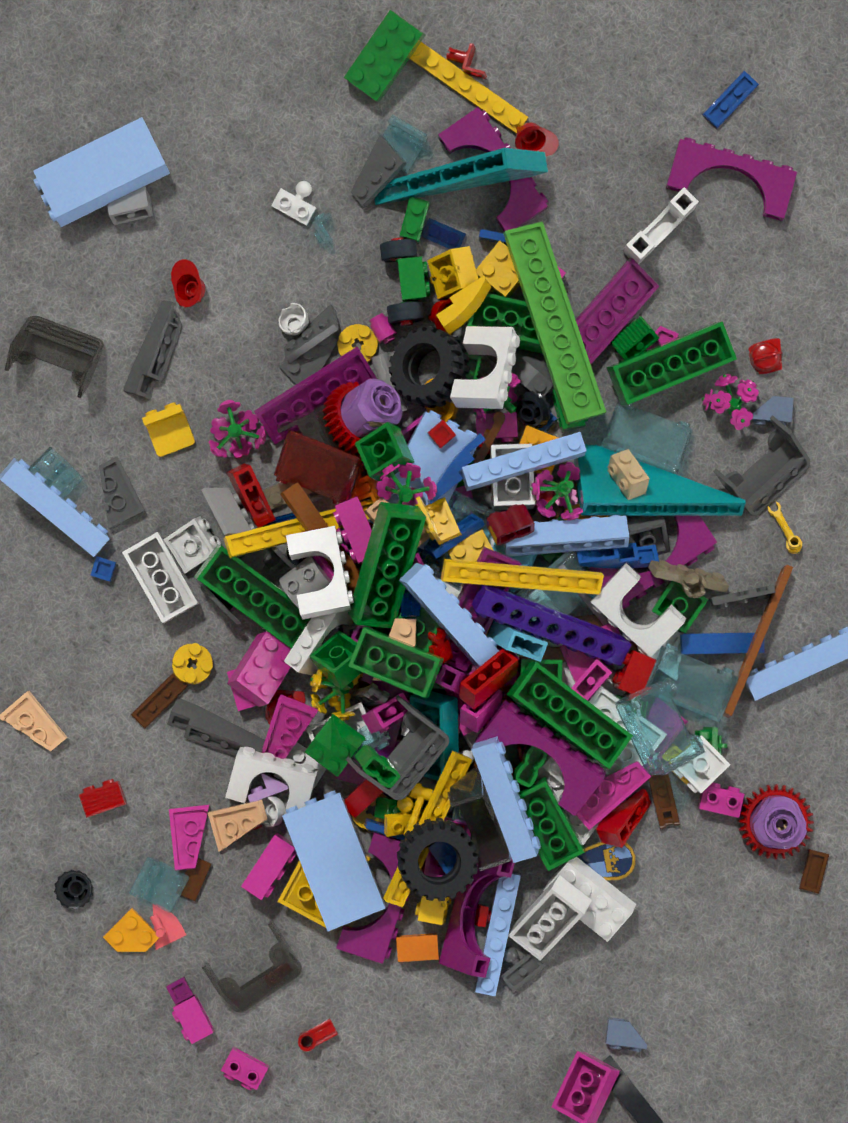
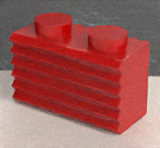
M114 779L102 782V787L95 789L94 785L82 789L83 793L79 794L86 818L127 804L120 781L114 782Z

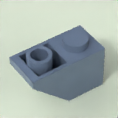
M773 396L753 413L751 421H754L755 425H766V422H772L770 417L773 415L785 426L792 422L794 398Z
M608 1017L605 1043L609 1044V1048L621 1049V1046L629 1047V1050L637 1052L647 1049L646 1042L629 1020Z

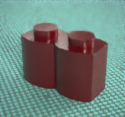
M515 504L510 506L507 511L490 514L487 518L486 526L496 545H503L515 538H521L534 532L535 523L524 504Z

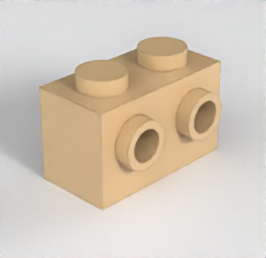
M627 449L611 455L607 471L625 497L630 500L646 494L650 478L630 450Z

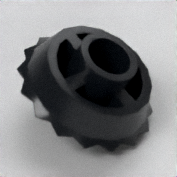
M534 391L525 392L517 400V417L525 426L535 429L542 428L551 419L550 414L552 411L549 408L550 404L546 402V397H542L540 393H535Z
M71 869L69 872H64L58 877L54 893L61 905L66 906L68 909H78L90 902V898L93 896V885L85 873H82L80 870L74 871Z

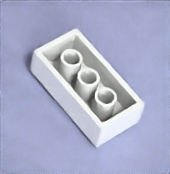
M159 532L122 552L162 623H166L200 604Z
M578 857L563 863L543 890L545 891L560 875L590 898L592 901L585 914L579 920L607 942L631 916L636 906L632 900Z
M559 875L515 922L508 936L541 961L585 914L592 900Z

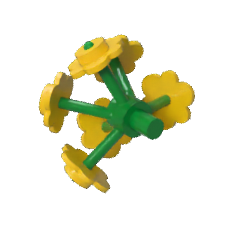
M318 669L316 674H313L310 679L312 691L317 692L318 689H326L328 686L332 687L333 691L323 699H320L317 694H312V707L317 708L320 713L326 714L327 710L324 703L328 701V704L331 707H335L338 711L332 714L342 721L349 720L350 716H355V713L345 711V709L350 707L349 700L351 697L347 693L358 683L360 675L341 690L331 683Z

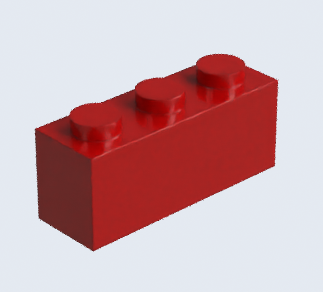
M502 648L460 683L459 698L472 709L477 708L517 675L518 659Z

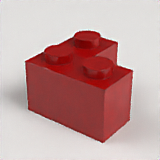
M631 650L622 662L624 668L615 671L611 680L614 683L612 687L641 698L656 659Z

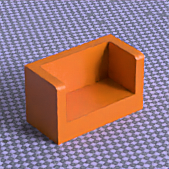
M437 933L396 936L398 962L439 959Z

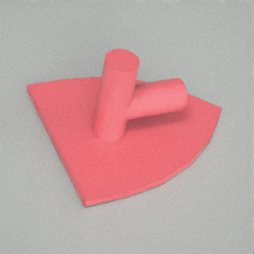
M151 903L152 916L150 919L153 929L156 931V936L159 937L154 943L155 951L186 936V933L177 917L168 909Z

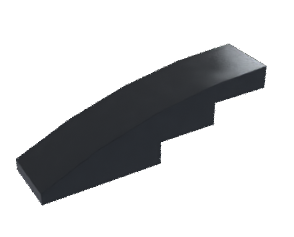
M609 1055L603 1060V1062L620 1070L612 1091L637 1123H664L612 1056Z

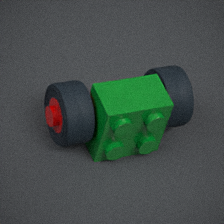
M393 238L391 241L381 243V260L383 262L398 263L402 302L387 306L389 324L410 326L414 322L424 320L422 302H427V297H430L429 282H425L424 277L428 276L427 261L423 262L422 256L417 257L416 241Z

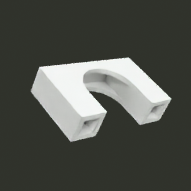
M684 187L669 202L662 213L625 246L623 253L640 264L695 209L699 201Z
M466 327L463 345L468 354L497 357V364L494 370L482 379H454L450 398L456 408L503 409L504 401L508 397V383L512 380V365H515L516 348L520 344V338L513 327Z
M335 526L286 535L289 555L292 560L310 556H322L334 565V576L327 587L319 591L297 595L302 619L351 610L350 604L354 603L352 591L347 589L350 578L348 571H344L343 564L347 562L345 552H341L339 544H343L341 531L337 532Z
M625 563L603 586L600 595L596 594L592 598V607L598 613H603L613 627H618L623 631L622 634L628 641L636 643L638 650L642 654L652 657L684 624L686 618L675 607L670 605L656 621L650 624L640 625L630 621L624 614L622 601L623 597L639 581L641 576Z
M349 610L311 618L284 662L298 673L316 674L319 668L309 656L321 646L325 637L335 627L341 624L355 625L348 614Z
M251 747L239 748L225 798L245 803L253 778L264 772H272L280 775L289 786L290 793L286 809L296 805L298 809L306 806L304 802L311 799L318 769L309 764L301 765L295 763L288 758L281 759L275 757L271 753H260Z

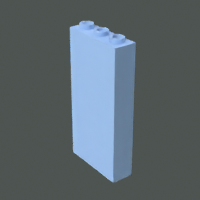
M141 117L34 170L36 179L33 181L37 189H42L44 193L41 195L44 204L46 206L49 205L51 208L48 213L52 221H57L60 227H63L116 199L170 174L144 119Z
M432 410L429 413L424 412L407 444L415 461L412 464L418 465L421 468V477L410 481V487L415 489L425 487L423 479L430 477L431 481H434L436 484L447 465L477 434L468 429L464 432L458 429L460 425L448 420L446 423L456 436L442 448H439L427 432L441 421V415ZM476 448L473 449V450L470 452V454H471L472 456H473V454H474ZM400 472L396 473L395 476L401 485H405L406 478L400 477ZM458 483L437 500L445 497L447 502H449ZM423 492V497L421 499L423 500L425 505H429V503L427 502L428 496L425 492ZM394 493L386 501L397 504L399 496ZM429 539L421 544L419 548L424 550V546L428 543Z
M335 790L324 794L325 799L317 801L316 798L304 802L305 807L298 809L296 805L286 809L287 814L282 815L327 931L386 908L341 792L336 794Z

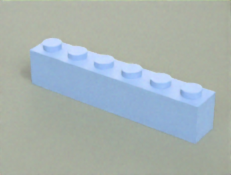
M581 432L462 467L461 475L464 478L466 491H470L582 457L587 451Z
M14 458L0 474V480L94 557L110 539L106 534L108 530L101 524L96 526L91 522L93 518L85 511L79 512L76 509L77 504L70 498L65 500L61 497L60 494L62 492L54 485L49 487L44 483L46 479L40 473H32L29 470L31 466L23 459L18 461Z
M613 515L602 518H576L564 521H534V532L504 544L505 556L510 557L628 547L629 531L627 517Z
M415 563L399 581L435 622L445 630V633L472 664L479 668L499 652L496 648L497 643L491 637H486L484 628L479 623L472 621L471 613L458 605L460 602L458 598L445 590L447 586L440 579H436L433 576L434 571L427 564Z
M848 626L838 630L839 635L832 637L830 634L821 638V643L815 646L813 643L801 647L802 652L795 654L793 651L784 655V660L778 663L776 660L764 664L765 669L758 671L755 668L751 670L745 684L752 700L761 699L848 659Z
M497 736L474 743L471 750L513 863L536 857L539 848H541L540 841L533 834V822L526 815V803L524 799H520L518 793L520 792L517 780H513L511 774L513 773L510 761H506L504 755L506 750L503 742H499Z
M512 872L511 878H498L483 953L490 957L486 978L477 977L476 993L496 996L521 877L518 873Z

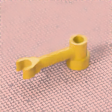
M776 502L778 510L774 512L768 506V513L776 519L786 536L787 551L796 554L802 549V541L793 534L781 512V505ZM796 541L798 544L792 545L791 542Z
M419 782L408 794L409 797L416 799L404 834L408 830L411 832L414 829L413 825L417 824L424 800L429 801L433 789L424 787Z

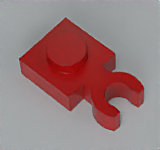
M438 627L437 636L432 632L428 633L429 640L433 642V645L428 648L430 653L444 658L443 663L452 659L453 655L450 641L445 638V630Z

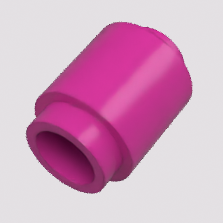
M384 313L369 320L371 323L370 327L379 343L384 342V344H388L395 339L394 335L397 332L393 325L389 324L388 316L385 317Z

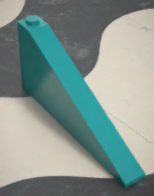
M502 148L391 180L374 198L375 205L547 173L545 152Z
M585 444L587 451L585 455L574 459L575 467L580 469V477L576 482L579 505L583 509L581 515L742 516L746 501L742 498L638 461V463L650 478L647 491L644 495L628 500L607 471L611 455L617 452L598 445Z

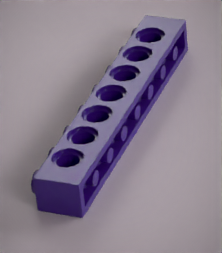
M481 585L472 602L475 613L483 618H487V616L494 618L499 624L505 625L507 623L518 631L523 632V630H526L534 637L547 638L555 645H566L571 651H582L586 656L593 659L598 657L608 665L616 664L621 666L631 647V643L623 635L491 585ZM501 603L499 607L492 608L494 604ZM514 610H519L517 614L511 615ZM532 617H537L535 621L529 622ZM550 624H555L554 627L547 629ZM568 631H573L570 635H565ZM591 637L588 642H583L586 638ZM609 644L605 649H601L603 645Z

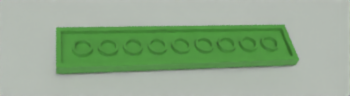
M543 221L506 230L503 234L566 424L604 415L606 409Z

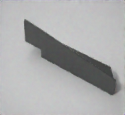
M162 301L134 361L123 391L150 400L155 380L162 382L182 326L180 318L176 317L174 306L176 305L174 302Z
M179 697L175 701L167 723L170 726L186 729L185 738L235 757L240 747H251L261 753L265 742L259 736Z

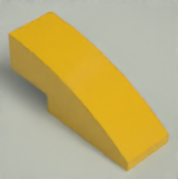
M484 275L449 297L453 304L436 314L448 334H452L470 319L486 298L491 285Z

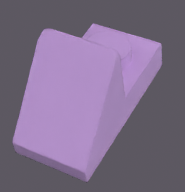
M261 773L266 788L263 789L262 786L251 789L252 794L247 796L249 801L253 802L287 790L289 786L268 774Z

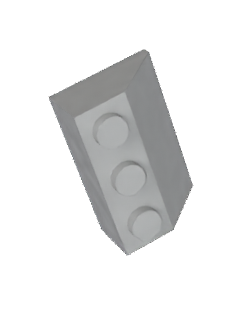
M229 488L201 489L225 536L255 529L252 523L248 524L247 520L250 517L245 508H240L239 505L242 502L237 493L232 494Z

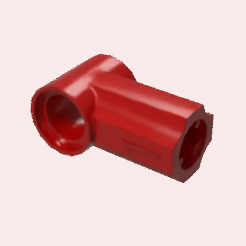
M329 1018L313 1028L300 1033L298 1036L300 1049L311 1051L319 1044L338 1035L331 1019ZM304 1036H310L313 1042L309 1046H304L301 1043V1039Z

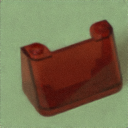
M289 429L273 475L277 477L276 481L287 485L288 482L293 484L298 482L301 487L333 499L332 503L338 505L353 498L365 465L360 456L351 455L349 452Z

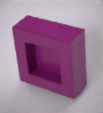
M185 976L166 986L175 1005L194 995Z

